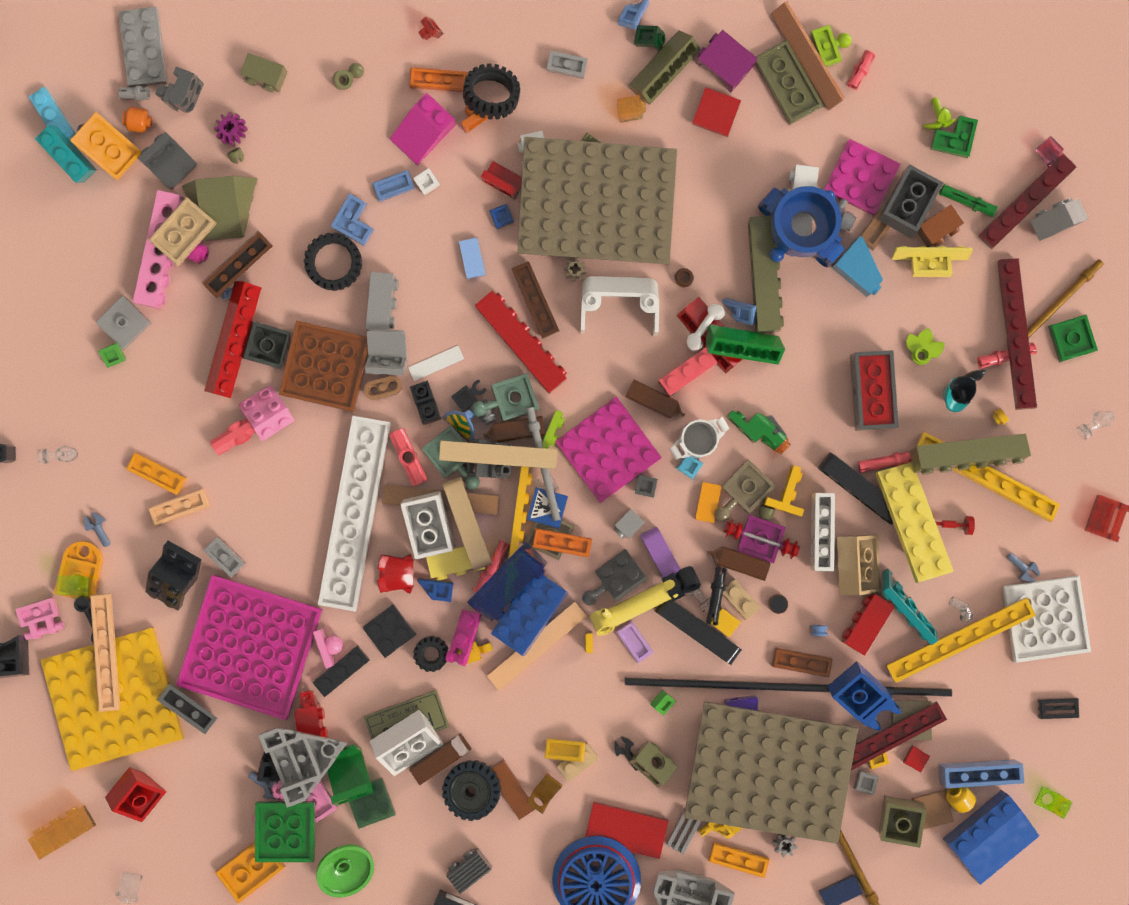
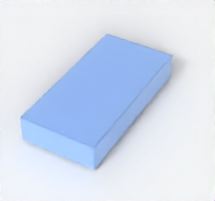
M478 238L459 241L467 279L485 276Z

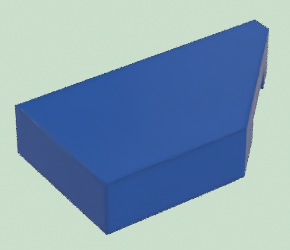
M418 578V583L432 600L451 602L453 582Z

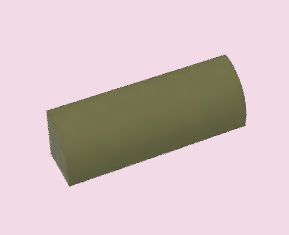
M678 30L628 85L630 89L641 100L650 105L701 50L694 37Z

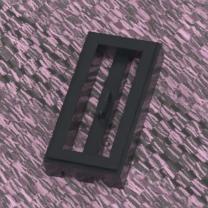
M1076 697L1038 699L1039 719L1079 718V699ZM1050 703H1074V705L1067 706H1044V704ZM1074 710V713L1045 714V711Z

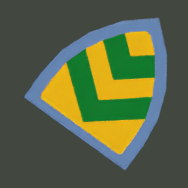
M451 410L443 416V419L449 425H452L467 442L470 443V439H474L475 433L471 419L475 415H473L471 410L465 413Z

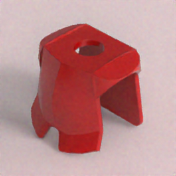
M411 553L404 558L389 555L380 556L377 569L380 570L379 579L377 580L380 593L403 589L411 594L414 587V560Z

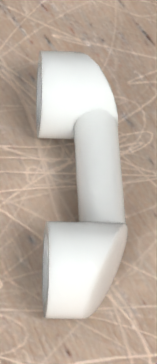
M720 304L710 305L707 310L708 315L697 331L688 336L687 346L691 351L697 352L702 349L703 341L701 337L709 327V324L713 320H720L724 317L725 311Z

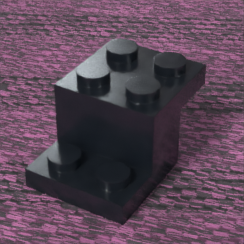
M168 540L163 545L162 556L148 572L145 592L151 598L162 601L167 607L179 611L183 606L184 596L198 579L202 559Z

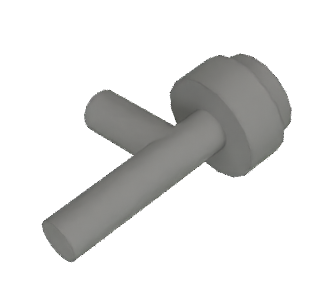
M841 199L838 204L841 214L848 203L845 199ZM846 211L844 216L841 215L840 229L851 231L857 217L853 213Z

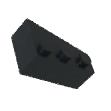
M18 635L5 643H0V679L29 675L28 640L24 636Z

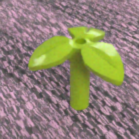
M938 97L931 99V103L937 120L935 123L925 124L923 127L928 130H937L941 126L946 128L952 125L956 119H951L949 110L946 107L941 108Z

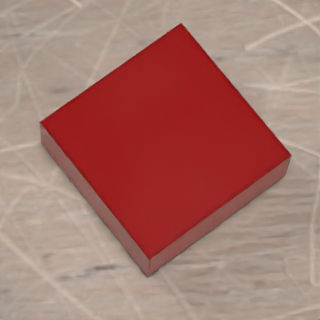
M912 745L903 763L921 773L930 755Z

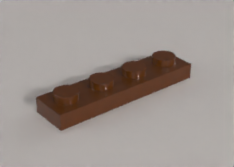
M527 261L511 268L541 338L544 339L560 332L530 262Z

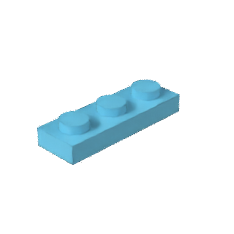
M46 87L28 96L46 126H57L69 140L75 135L72 127Z

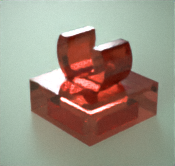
M425 16L420 21L424 26L418 32L422 39L428 40L431 37L439 39L444 34L432 18Z

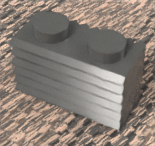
M476 848L474 851L470 849L463 855V860L459 863L455 861L448 867L449 871L446 877L459 894H462L492 869V865L479 848Z

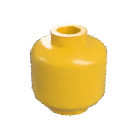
M968 787L949 788L946 800L955 811L966 813L974 807L976 796Z

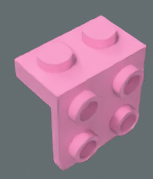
M267 386L239 404L240 410L252 425L261 441L271 437L294 422L288 408L272 386Z

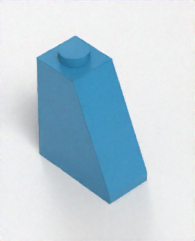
M859 236L832 268L864 296L868 297L870 294L875 295L880 290L881 286L879 284L883 281V278L864 238Z

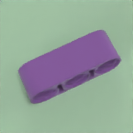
M656 526L641 534L640 537L662 578L672 573L676 575L680 567L658 527Z

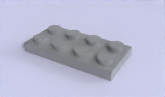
M157 7L119 11L128 86L136 87L168 83L159 9Z

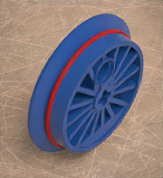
M588 836L574 841L561 852L553 869L552 883L554 893L560 905H581L588 897L587 905H591L594 895L596 897V905H600L599 896L604 905H610L607 898L615 905H634L641 888V873L635 857L623 844L604 836ZM608 856L615 859L605 870ZM581 857L587 871L576 863L575 860ZM592 861H598L600 865L592 866L590 863ZM619 863L622 865V869L610 874ZM570 865L581 875L568 871ZM627 873L628 879L613 880ZM564 876L579 882H564ZM614 886H629V890L627 892ZM579 888L569 894H566L565 889ZM612 893L625 897V899L621 902ZM583 894L575 904L571 902V899Z

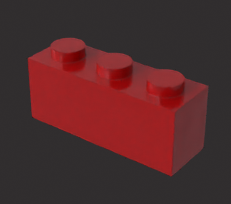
M874 593L865 596L862 601L863 606L861 610L853 615L851 620L853 623L850 628L847 627L841 636L843 638L842 643L864 656L895 607Z

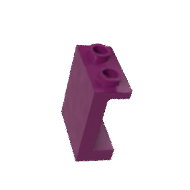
M722 29L719 34L715 33L709 40L711 44L707 48L703 47L697 55V65L700 66L702 64L724 82L726 84L725 89L732 93L754 67L758 58Z

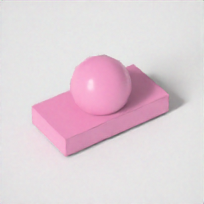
M318 629L313 632L324 667L329 668L334 666L333 655L342 650L343 644L338 636L333 635L326 638L324 629Z

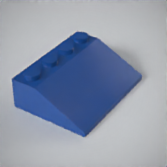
M1001 790L947 834L943 840L981 885L1037 839L1039 834L1010 795Z

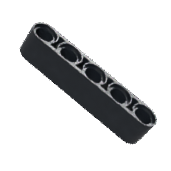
M829 452L818 466V469L884 521L893 525L882 491L836 455Z
M672 599L658 605L654 610L730 665L733 664L742 651L737 645Z

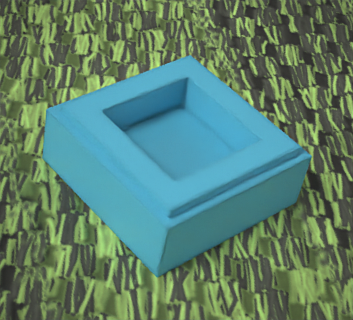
M686 457L683 458L677 470L693 479L703 463L696 458Z

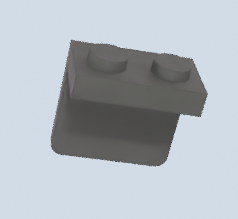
M166 132L158 135L154 143L150 147L143 149L138 157L169 189H173L197 166V163Z

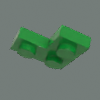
M959 116L957 117L954 133L937 129L934 132L930 150L963 158L970 157L978 120Z

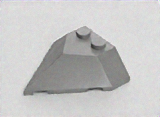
M278 727L258 735L265 754L270 753L281 780L282 786L280 791L287 808L307 800L313 789L347 744L344 741Z
M679 869L658 872L653 890L658 905H732L735 895L732 890L713 878Z

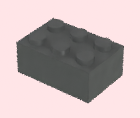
M909 164L900 176L878 221L912 238L918 232L944 182Z

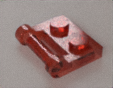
M1097 495L1084 531L1118 543L1120 539L1118 535L1126 512H1129V505ZM1117 508L1119 510L1111 533H1108L1113 514Z

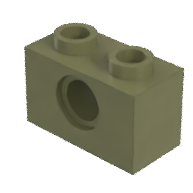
M648 741L641 745L629 762L658 788L666 784L678 767L674 765V761L669 756H664L659 751L660 749L656 744ZM652 758L657 761L656 768L651 763Z

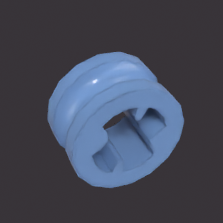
M810 625V628H812L811 636H828L826 632L827 625Z

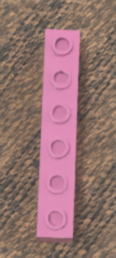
M157 190L133 303L160 310L162 305L165 304L166 295L164 293L170 282L169 270L173 267L174 262L164 253L158 255V248L148 239L167 219L166 212L168 210L174 211L182 203L184 198L181 195ZM160 265V271L154 274V267ZM155 283V291L150 292V286Z

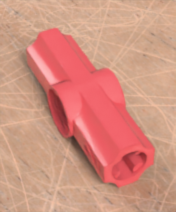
M246 418L229 426L227 431L211 440L210 443L214 451L221 455L232 447L245 443L256 432Z
M405 428L398 429L389 434L412 486L414 487L427 481L428 478ZM407 452L413 454V460L409 463L404 460V455Z

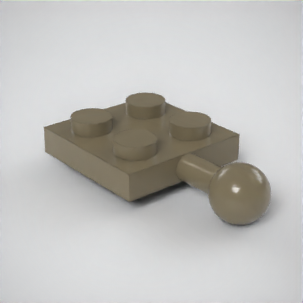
M748 459L722 485V488L732 499L725 506L718 507L715 510V518L720 522L728 520L730 511L737 504L750 514L776 485Z

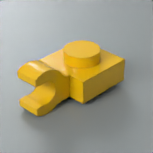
M474 641L467 664L481 660V654L492 651L491 642L478 646L477 641Z

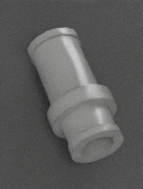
M119 87L120 91H118L120 99L150 100L151 92L149 87Z

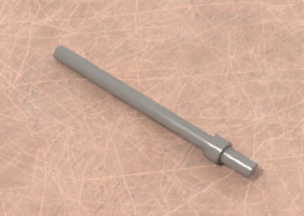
M534 407L526 408L529 419L528 428L529 432H532L535 448H543L539 432L541 428L539 421L537 422ZM540 468L553 521L560 520L549 469Z

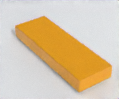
M134 452L126 470L175 495H179L187 480L186 477Z
M713 841L708 861L765 878L770 859Z

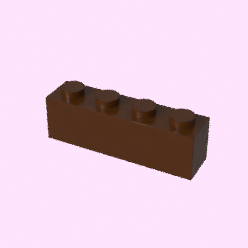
M257 231L203 280L202 284L217 298L273 245Z

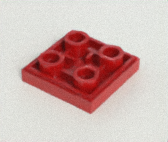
M705 87L692 125L728 137L741 100Z

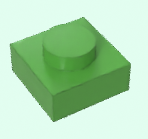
M118 342L101 348L98 351L107 368L126 360Z
M662 690L650 705L664 716L676 701Z

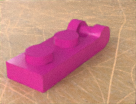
M462 609L450 650L446 654L447 662H458L459 665L466 666L481 620V614ZM458 649L462 650L460 655L457 654Z

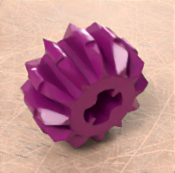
M228 112L227 117L221 114L222 120H216L219 126L214 127V131L218 132L216 137L222 139L221 142L223 144L229 142L231 146H234L235 141L241 144L240 137L246 138L243 132L248 131V128L244 126L245 120L240 119L238 114L233 116L231 112Z

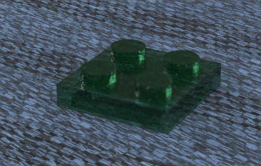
M383 777L371 781L374 793L349 802L358 829L396 814Z

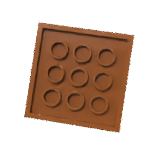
M296 320L279 395L355 412L368 357L367 337Z

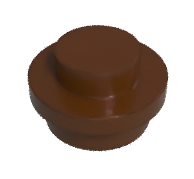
M682 268L676 272L674 279L678 286L685 288L692 284L694 276L689 269Z

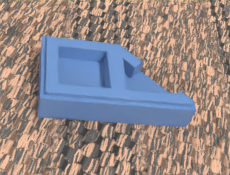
M649 0L625 6L617 20L618 25L635 30L649 5Z
M729 298L722 300L724 306L727 305L733 313L732 317L735 321L752 326L756 323L755 305Z

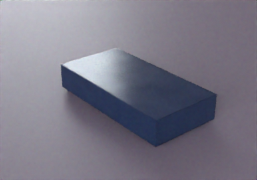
M853 874L819 890L825 905H840L863 894Z

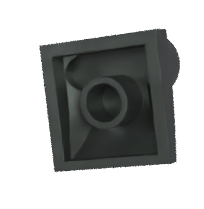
M252 321L242 358L281 369L291 332Z

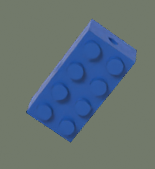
M534 570L491 634L521 656H526L569 592L539 571Z

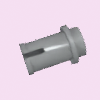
M484 399V400H483V403H487V402H488L487 399ZM491 409L486 410V413L482 416V422H485L487 425L496 421V414H493Z

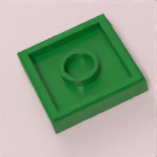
M1087 314L1048 326L1059 362L1098 351Z

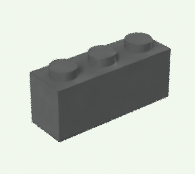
M167 684L155 699L203 734L207 733L217 717L171 684Z

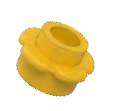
M1001 408L993 410L995 414L992 417L998 425L1002 423L1005 426L1009 419Z

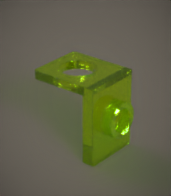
M58 575L56 595L88 596L89 577L84 575Z
M1042 786L1034 803L1065 819L1072 801ZM1045 794H1051L1053 798L1052 802L1048 805L1042 801V797Z

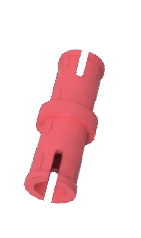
M865 50L859 63L854 66V72L847 82V86L851 89L857 90L863 77L868 74V68L876 56L873 52Z

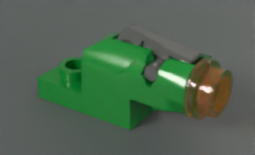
M733 410L726 416L752 443H756L761 438V442L780 455L791 445L786 437V433L772 415L765 416L756 413L747 423L744 421L746 419L745 416L739 411L735 412Z

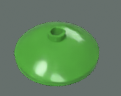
M347 844L332 849L321 859L317 866L316 881L319 888L325 894L338 898L351 896L361 891L373 876V858L365 848L359 845Z

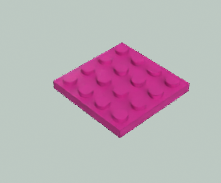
M617 396L556 440L558 447L600 503L662 458Z

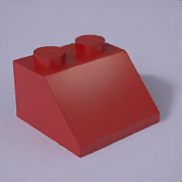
M129 767L105 796V799L112 812L143 822L165 795L166 791L145 773Z

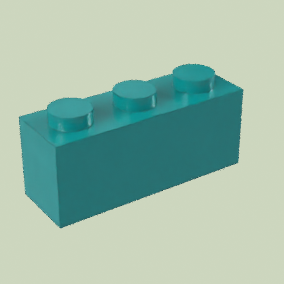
M47 126L35 138L75 183H84L97 171L57 126Z

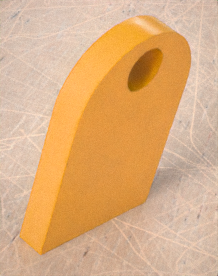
M80 541L71 544L65 550L54 594L74 599L82 595L90 598V595L96 594L103 565V555L95 544ZM83 546L89 548V554L86 557L81 554Z

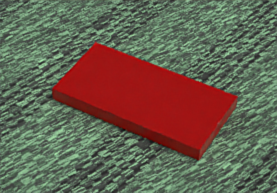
M593 801L585 837H608L620 842L632 853L660 859L669 821L668 819Z

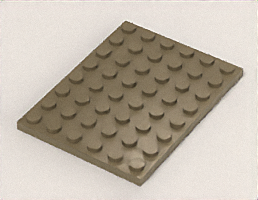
M524 137L517 254L670 264L677 149Z
M704 701L684 818L838 844L858 728Z

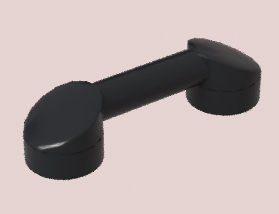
M83 595L75 599L74 608L78 612H84L92 627L90 598ZM92 631V634H91V641H92V643H94V641H93V631Z

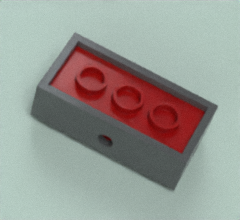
M894 351L855 352L851 354L855 431L898 428Z

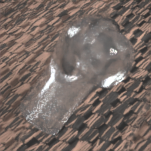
M956 597L950 599L949 605L959 609L961 612L960 620L963 623H969L973 619V612L969 604Z

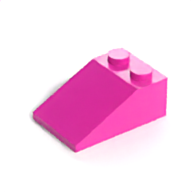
M426 93L413 106L390 140L418 165L456 126L455 118Z

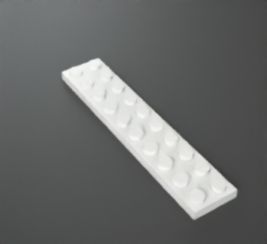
M352 416L318 605L357 611L391 422Z

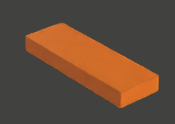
M411 67L409 87L463 92L468 72Z
M536 528L532 547L589 558L592 538Z

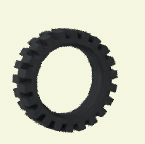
M487 63L486 67L484 64H481L479 68L477 66L474 67L473 71L470 70L468 76L466 75L463 86L464 103L468 105L470 111L473 110L475 115L481 113V118H485V115L488 116L489 120H492L493 116H495L496 120L500 119L501 116L505 118L508 114H512L518 105L520 83L517 81L516 75L512 76V71L506 72V67L504 66L499 69L498 64H495L494 67H492L491 63ZM482 81H496L508 89L510 96L503 102H486L474 93L473 87Z
M338 233L321 234L318 236L319 238H314L312 244L307 246L308 250L304 254V267L309 278L316 285L326 290L337 291L351 286V283L357 280L356 278L360 275V270L362 269L361 253L355 243ZM325 245H342L351 255V268L341 279L328 280L321 277L316 271V255Z

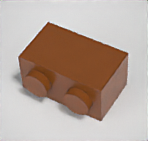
M951 204L924 222L917 233L926 247L931 245L937 247L945 241L943 237L948 234L953 236L959 232V227L964 222Z

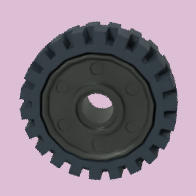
M477 760L462 762L455 766L444 780V785L442 786V797L445 798L444 803L446 806H449L448 810L450 812L453 811L455 813L454 816H460L462 820H480L493 811L500 799V779H497V773L492 771V767L486 766L484 762L479 763ZM468 786L475 788L476 794L469 793Z

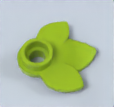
M930 328L921 331L918 336L909 334L906 340L907 348L912 352L911 358L917 365L927 364L931 358L939 357L945 347L944 342H934ZM919 352L923 354V359L918 358Z

